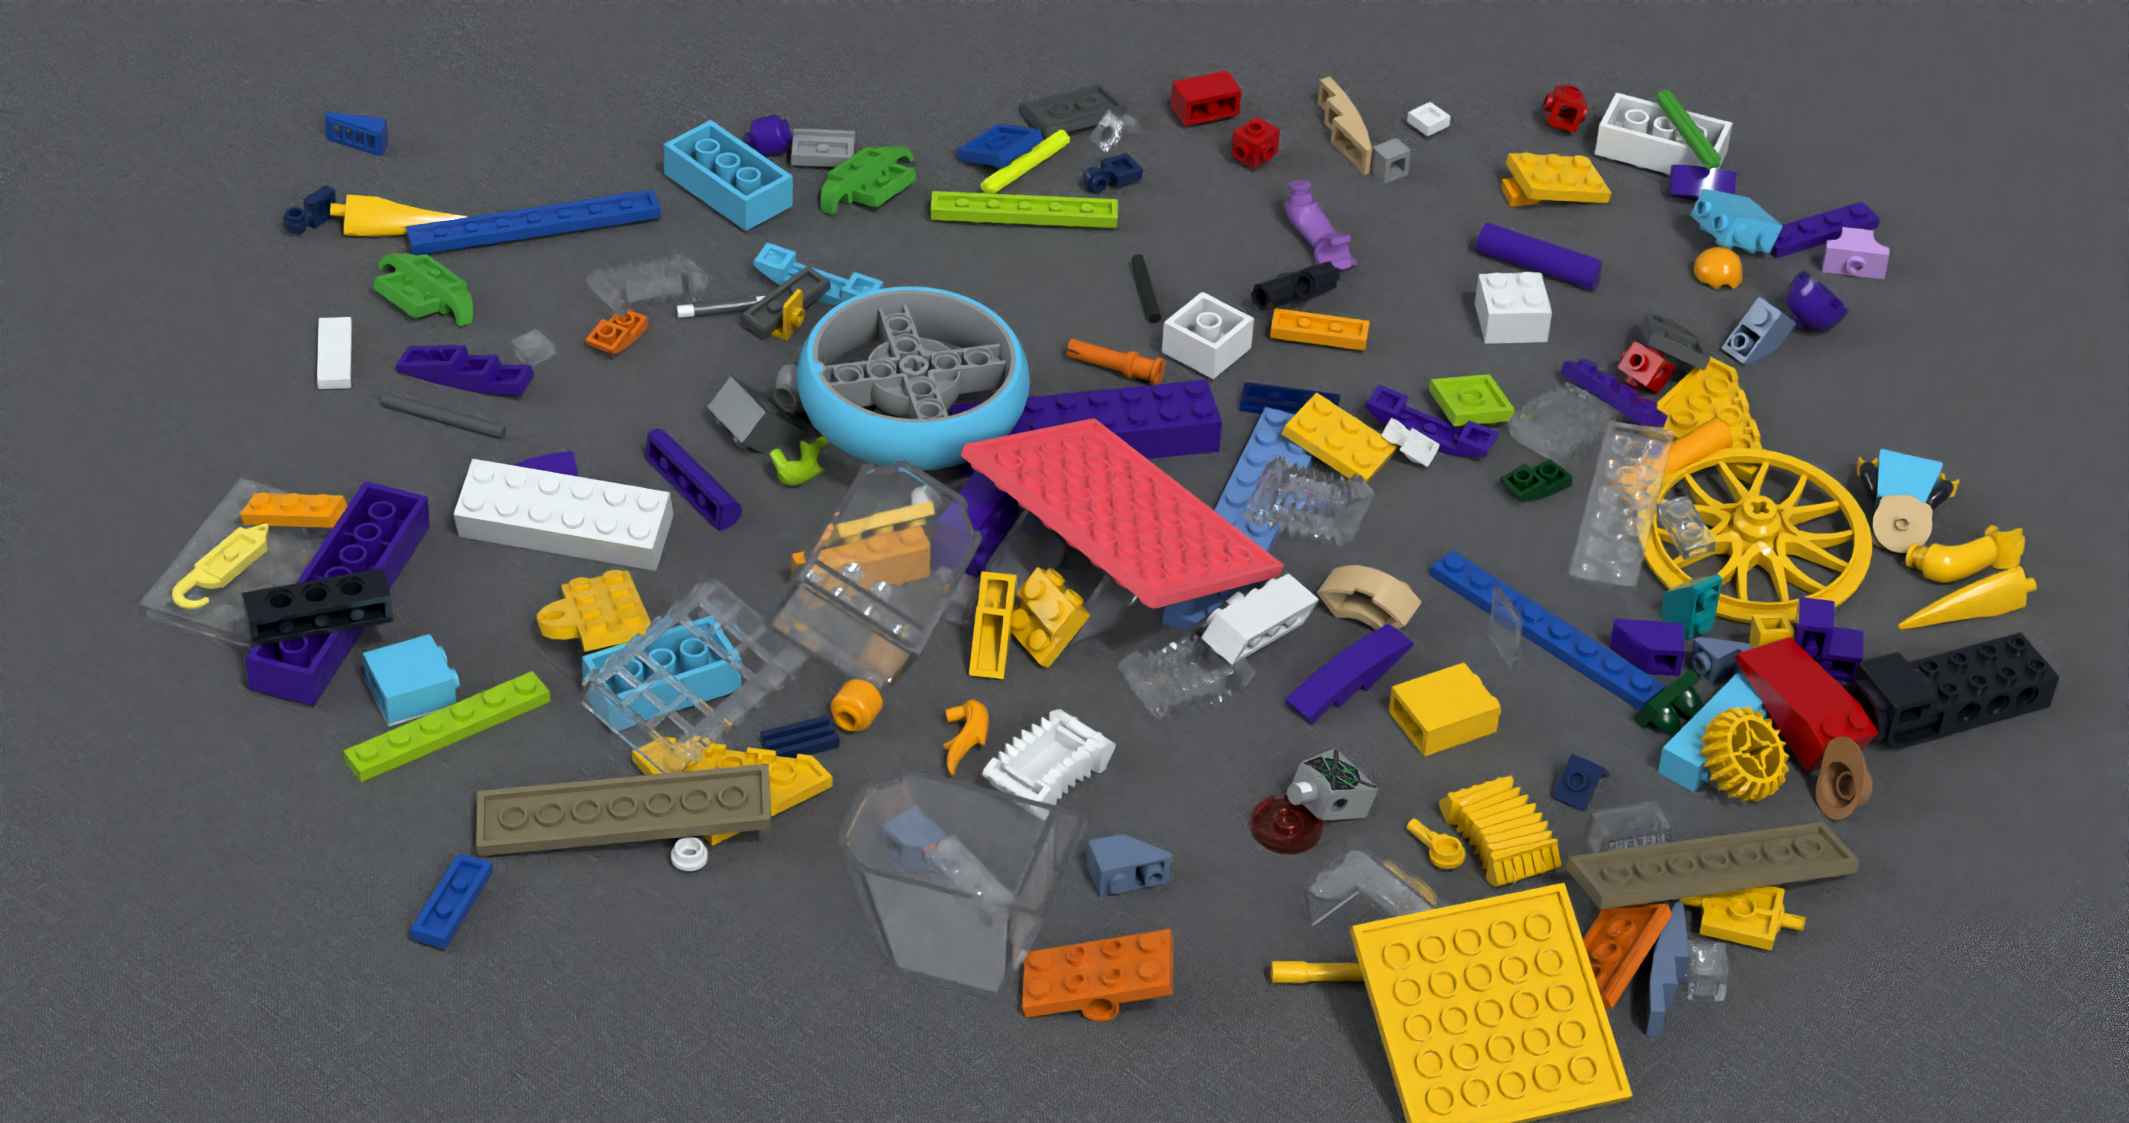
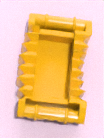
M1511 775L1503 778L1498 777L1493 781H1485L1480 785L1475 784L1467 789L1461 788L1457 792H1449L1446 798L1439 800V807L1448 825H1458L1457 833L1463 832L1462 839L1470 838L1469 846H1475L1474 855L1480 854L1479 862H1483L1482 870L1487 869L1485 879L1494 887L1509 883L1514 884L1518 880L1538 874L1543 875L1547 871L1561 867L1558 840L1556 838L1551 839L1552 830L1547 831L1549 822H1541L1543 813H1535L1536 803L1527 804L1528 794L1520 796L1521 786L1512 788L1514 779Z

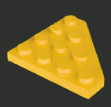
M1710 357L1705 371L1695 367L1657 402V409L1668 415L1664 428L1639 425L1638 429L1671 444L1712 418L1717 417L1726 424L1731 432L1733 447L1731 448L1766 450L1761 446V436L1754 419H1751L1749 414L1750 406L1744 390H1740L1736 369ZM1725 463L1736 478L1748 484L1755 480L1762 466L1759 463Z
M664 736L632 750V761L645 775L768 764L770 772L771 817L831 788L833 783V776L812 755L797 754V758L776 756V751L747 747L746 752L726 750V744L697 741L696 746L676 743V738ZM740 832L702 836L713 846Z

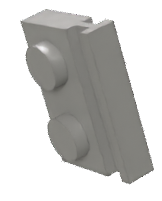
M794 129L791 165L837 167L854 155L855 131Z

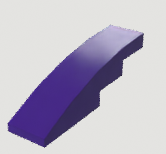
M465 345L408 346L395 365L397 371L428 382L489 394L522 395L534 377L531 365H502L498 355H469Z
M1389 623L1358 640L1312 674L1285 699L1287 706L1313 725L1333 704L1340 708L1360 688L1367 692L1414 646L1413 641Z

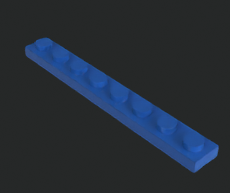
M654 190L406 226V234L412 254H430L438 251L458 250L465 247L491 245L498 242L523 240L544 235L551 236L558 233L584 231L591 228L616 226L637 221L644 222L660 218V206Z
M1452 550L1431 565L1429 576L1640 711L1650 700L1666 688L1664 684Z

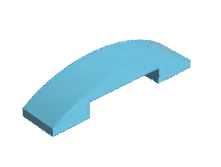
M766 243L754 260V266L779 285H782L806 267V265L795 262L796 252L770 243ZM812 268L831 281V289L816 300L821 303L837 306L852 297L882 289L883 281L854 272L848 280Z

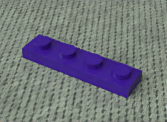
M1862 201L1782 225L1783 227L1770 253L1776 259L1826 244L1827 240L1840 238L1842 227L1874 230L1878 228L1880 218Z
M1579 359V362H1564L1561 370L1562 374L1639 425L1664 428L1668 415L1657 409L1658 404L1654 401L1637 396L1638 391L1627 385H1620L1617 383L1618 378L1616 376L1599 371L1597 369L1598 365L1590 360Z

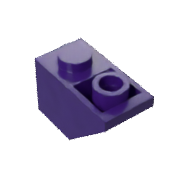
M1614 618L1609 643L1611 650L1646 674L1681 675L1685 654L1683 623Z

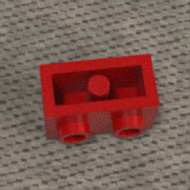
M1228 70L1172 81L1170 106L1184 126L1240 115L1242 90Z

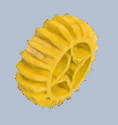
M1750 706L1746 708L1733 707L1715 715L1711 722L1704 727L1705 734L1700 738L1705 747L1699 753L1706 757V762L1702 767L1709 768L1711 772L1709 780H1716L1718 782V791L1726 790L1728 799L1737 798L1740 803L1748 801L1758 802L1773 795L1775 791L1779 790L1782 783L1786 781L1784 775L1790 770L1784 763L1790 756L1783 751L1786 742L1780 741L1778 737L1780 730H1774L1771 727L1772 719H1763L1762 712L1752 711Z

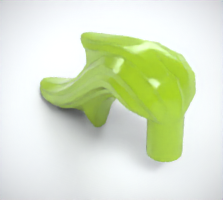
M824 436L810 444L803 440L800 441V461H787L781 449L773 450L769 456L777 469L779 481L787 486H797L823 473L825 468L820 467L817 463L818 455L821 449L830 444V442Z

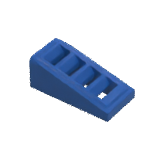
M333 112L325 113L327 140L370 154L384 155L388 146L387 119ZM334 124L340 126V132L335 131ZM346 128L351 129V133H347Z

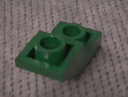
M1550 458L1534 468L1525 463L1500 477V483L1520 501H1531L1548 497L1572 486V475L1553 458Z

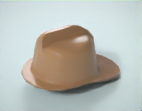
M1844 736L1834 738L1828 743L1816 785V801L1820 810L1827 817L1840 820L1847 818L1856 808L1864 805L1870 798L1873 788L1872 777L1867 769L1859 746L1852 739Z

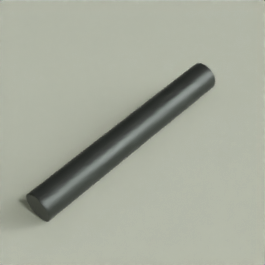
M1137 254L1132 257L1131 261L1148 319L1151 323H1158L1161 320V314L1144 257Z

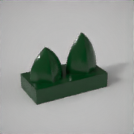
M1690 669L1650 700L1633 719L1642 729L1652 722L1666 732L1677 734L1681 730V725L1674 707L1690 718H1693L1704 707L1699 695L1693 688L1700 678Z

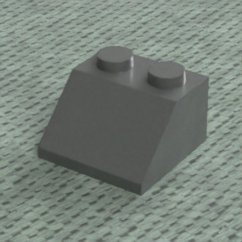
M732 376L729 377L707 406L716 416L714 419L715 423L727 432L731 431L734 434L731 438L733 442L744 450H748L751 447L763 453L800 438L806 432L787 412L779 408L771 395Z

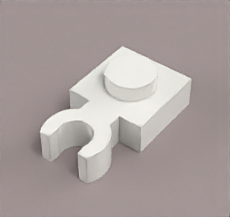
M1393 418L1390 419L1381 434L1385 440L1400 445V451L1404 452L1409 460L1417 464L1422 463L1427 467L1440 444L1414 428L1409 431L1402 423Z

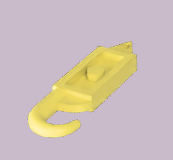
M265 523L248 529L239 527L194 564L195 568L176 583L172 589L174 603L184 609H197L209 603L208 597L200 600H189L184 595L196 585L207 589L224 588L268 550L269 524Z

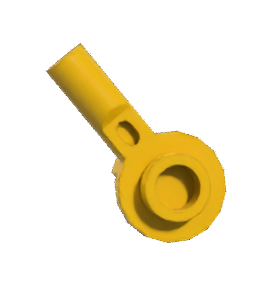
M1415 818L1408 823L1407 830L1430 848L1429 858L1435 866L1442 869H1453L1459 867L1464 862L1465 849L1460 840L1447 834L1438 835Z

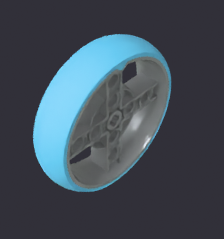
M927 287L878 289L860 294L840 303L823 316L813 327L802 347L797 367V385L800 400L808 418L824 438L844 453L856 459L877 466L899 470H934L968 462L960 456L965 444L1007 436L1012 431L1024 411L1030 386L1029 368L1024 350L1015 333L1000 316L968 297L946 290ZM880 340L881 345L873 350L868 361L831 365L846 352L866 343ZM935 340L951 343L962 348L951 350ZM999 389L982 404L962 413L948 416L946 410L956 402L959 394ZM876 405L889 414L904 418L882 415L862 407Z

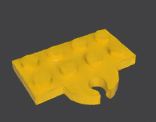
M611 570L605 572L603 576L590 579L586 577L574 578L569 583L561 585L562 600L550 603L537 613L538 627L541 635L561 640L579 638L585 652L654 637L652 623L628 570Z

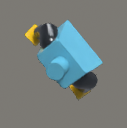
M1880 449L1879 458H1874L1872 462H1866L1862 460V457H1858L1856 473L1862 481L1867 496L1875 500V510L1879 507L1880 500L1886 495H1909L1923 503H1927L1931 506L1932 511H1934L1945 500L1955 496L1960 482L1959 479H1956V481L1947 480L1945 478L1946 474H1941L1942 462Z

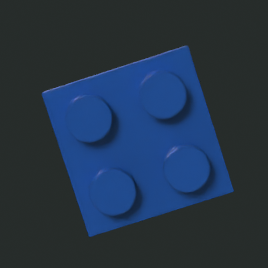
M998 123L956 149L959 161L972 162L974 165L985 164L992 165L994 168H1003L1012 163L1011 160L1019 155L1032 151V147L1043 141L1040 129Z

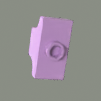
M1842 227L1840 238L1827 240L1822 272L1884 279L1890 255L1889 247L1882 246L1875 241L1874 230Z

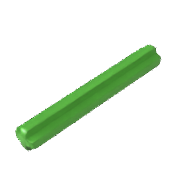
M1669 89L1664 92L1659 91L1656 102L1706 169H1717L1721 161L1719 154L1672 91Z

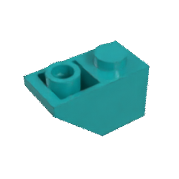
M1716 574L1691 579L1665 591L1660 617L1665 622L1683 623L1685 640L1707 633L1713 628L1723 578Z

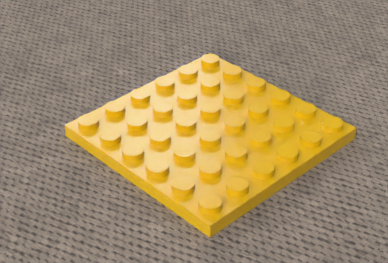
M1565 883L1352 926L1349 930L1407 1123H1527L1628 1101L1633 1096Z

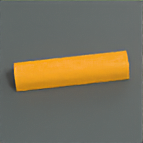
M1714 417L1608 482V491L1628 509H1631L1641 503L1644 494L1654 480L1680 470L1721 449L1733 447L1731 432L1721 419Z

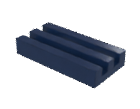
M828 715L760 732L761 742L765 750L776 751V756L797 758V754L811 755L840 747V738L838 734H835L833 724L830 725Z

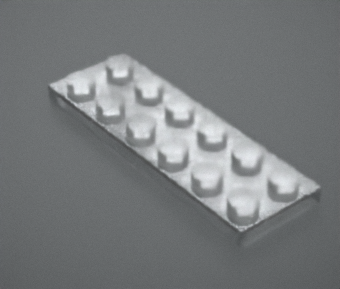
M1608 421L1568 575V583L1636 594L1673 443L1674 431Z

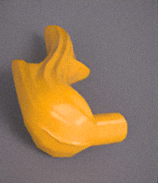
M974 699L966 701L961 706L945 709L948 723L966 719V724L962 731L954 739L943 744V748L949 750L947 768L951 777L955 775L956 768L961 759L974 745L980 743L984 746L989 730L988 711L981 702Z

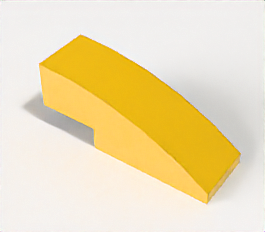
M981 571L969 675L1004 679L1013 621L1017 575Z

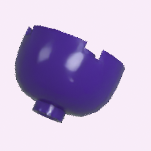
M1802 270L1794 278L1786 293V304L1793 313L1789 318L1796 322V325L1802 330L1806 326L1816 331L1834 327L1850 310L1843 307L1845 304L1819 281L1814 283L1809 279L1812 275Z

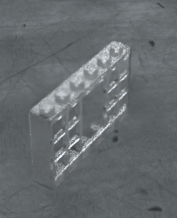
M716 575L705 584L702 582L696 584L685 601L678 599L668 610L667 616L664 618L657 616L647 627L645 634H635L626 644L625 650L622 653L616 650L605 661L600 671L594 668L582 681V685L585 688L578 701L663 774L684 772L691 760L698 763L712 742H715L717 745L721 743L733 724L739 727L754 706L760 709L765 704L774 688L780 691L787 684L790 677L793 680L798 678L810 658L809 654L795 647L794 643L720 580H717L718 577ZM698 605L717 620L705 631L686 616ZM678 622L682 623L748 680L714 710L644 651ZM723 626L742 642L730 653L711 637ZM747 648H750L767 663L756 674L736 659ZM635 657H639L655 671L643 683L624 668ZM616 673L635 688L623 700L604 685ZM661 678L681 693L669 705L649 689ZM640 695H643L660 710L648 722L628 706ZM687 699L706 715L694 727L674 711ZM666 717H669L686 732L675 744H672L654 728Z

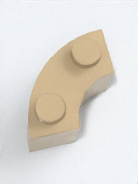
M1360 565L1335 568L1317 591V594L1336 619L1345 617L1357 619L1371 626L1374 630L1388 623L1396 629L1405 627L1422 603L1412 592L1408 584L1380 570Z

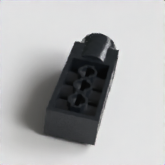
M2020 632L1910 662L1900 652L1861 661L1858 664L1853 685L1848 687L1847 692L1861 704L1878 731L1876 737L1869 744L1886 739L1891 746L1899 748L2049 708L2060 676Z

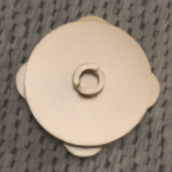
M1909 495L1884 496L1880 500L1879 507L1873 517L1872 543L1876 547L1885 548L1899 554L1907 553L1913 543L1920 545L1922 549L1932 531L1933 511L1931 506Z

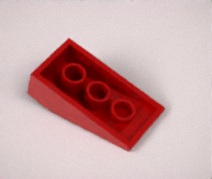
M1791 637L1737 653L1734 657L1806 773L1821 768L1827 745L1834 738L1841 736L1850 738L1859 746L1862 752L1878 734L1877 729L1861 704Z

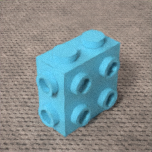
M1705 188L1702 189L1690 215L1700 224L1699 228L1712 234L1716 238L1715 242L1718 245L1732 249L1733 246L1740 247L1742 250L1755 254L1756 251L1770 253L1783 227L1751 198Z

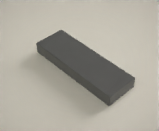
M807 265L742 313L741 323L764 339L783 325V305L797 289L803 291V308L805 309L831 289V281Z

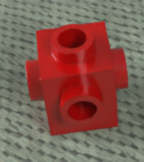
M1555 84L1552 93L1548 92L1546 94L1542 109L1545 111L1547 124L1559 130H1568L1576 133L1579 123L1583 122L1586 117L1588 105H1586L1584 94L1577 87L1567 84L1563 87Z
M1255 117L1233 131L1231 156L1253 169L1257 168L1278 154L1280 129L1259 117Z
M1634 341L1632 346L1623 352L1621 362L1617 368L1627 374L1624 380L1640 390L1645 385L1659 394L1676 367L1662 358L1663 351L1648 344L1644 347Z

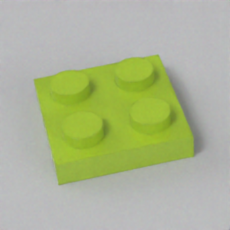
M1490 374L1431 379L1430 393L1453 426L1465 427L1468 421L1477 424H1497L1499 422L1513 421L1515 409Z

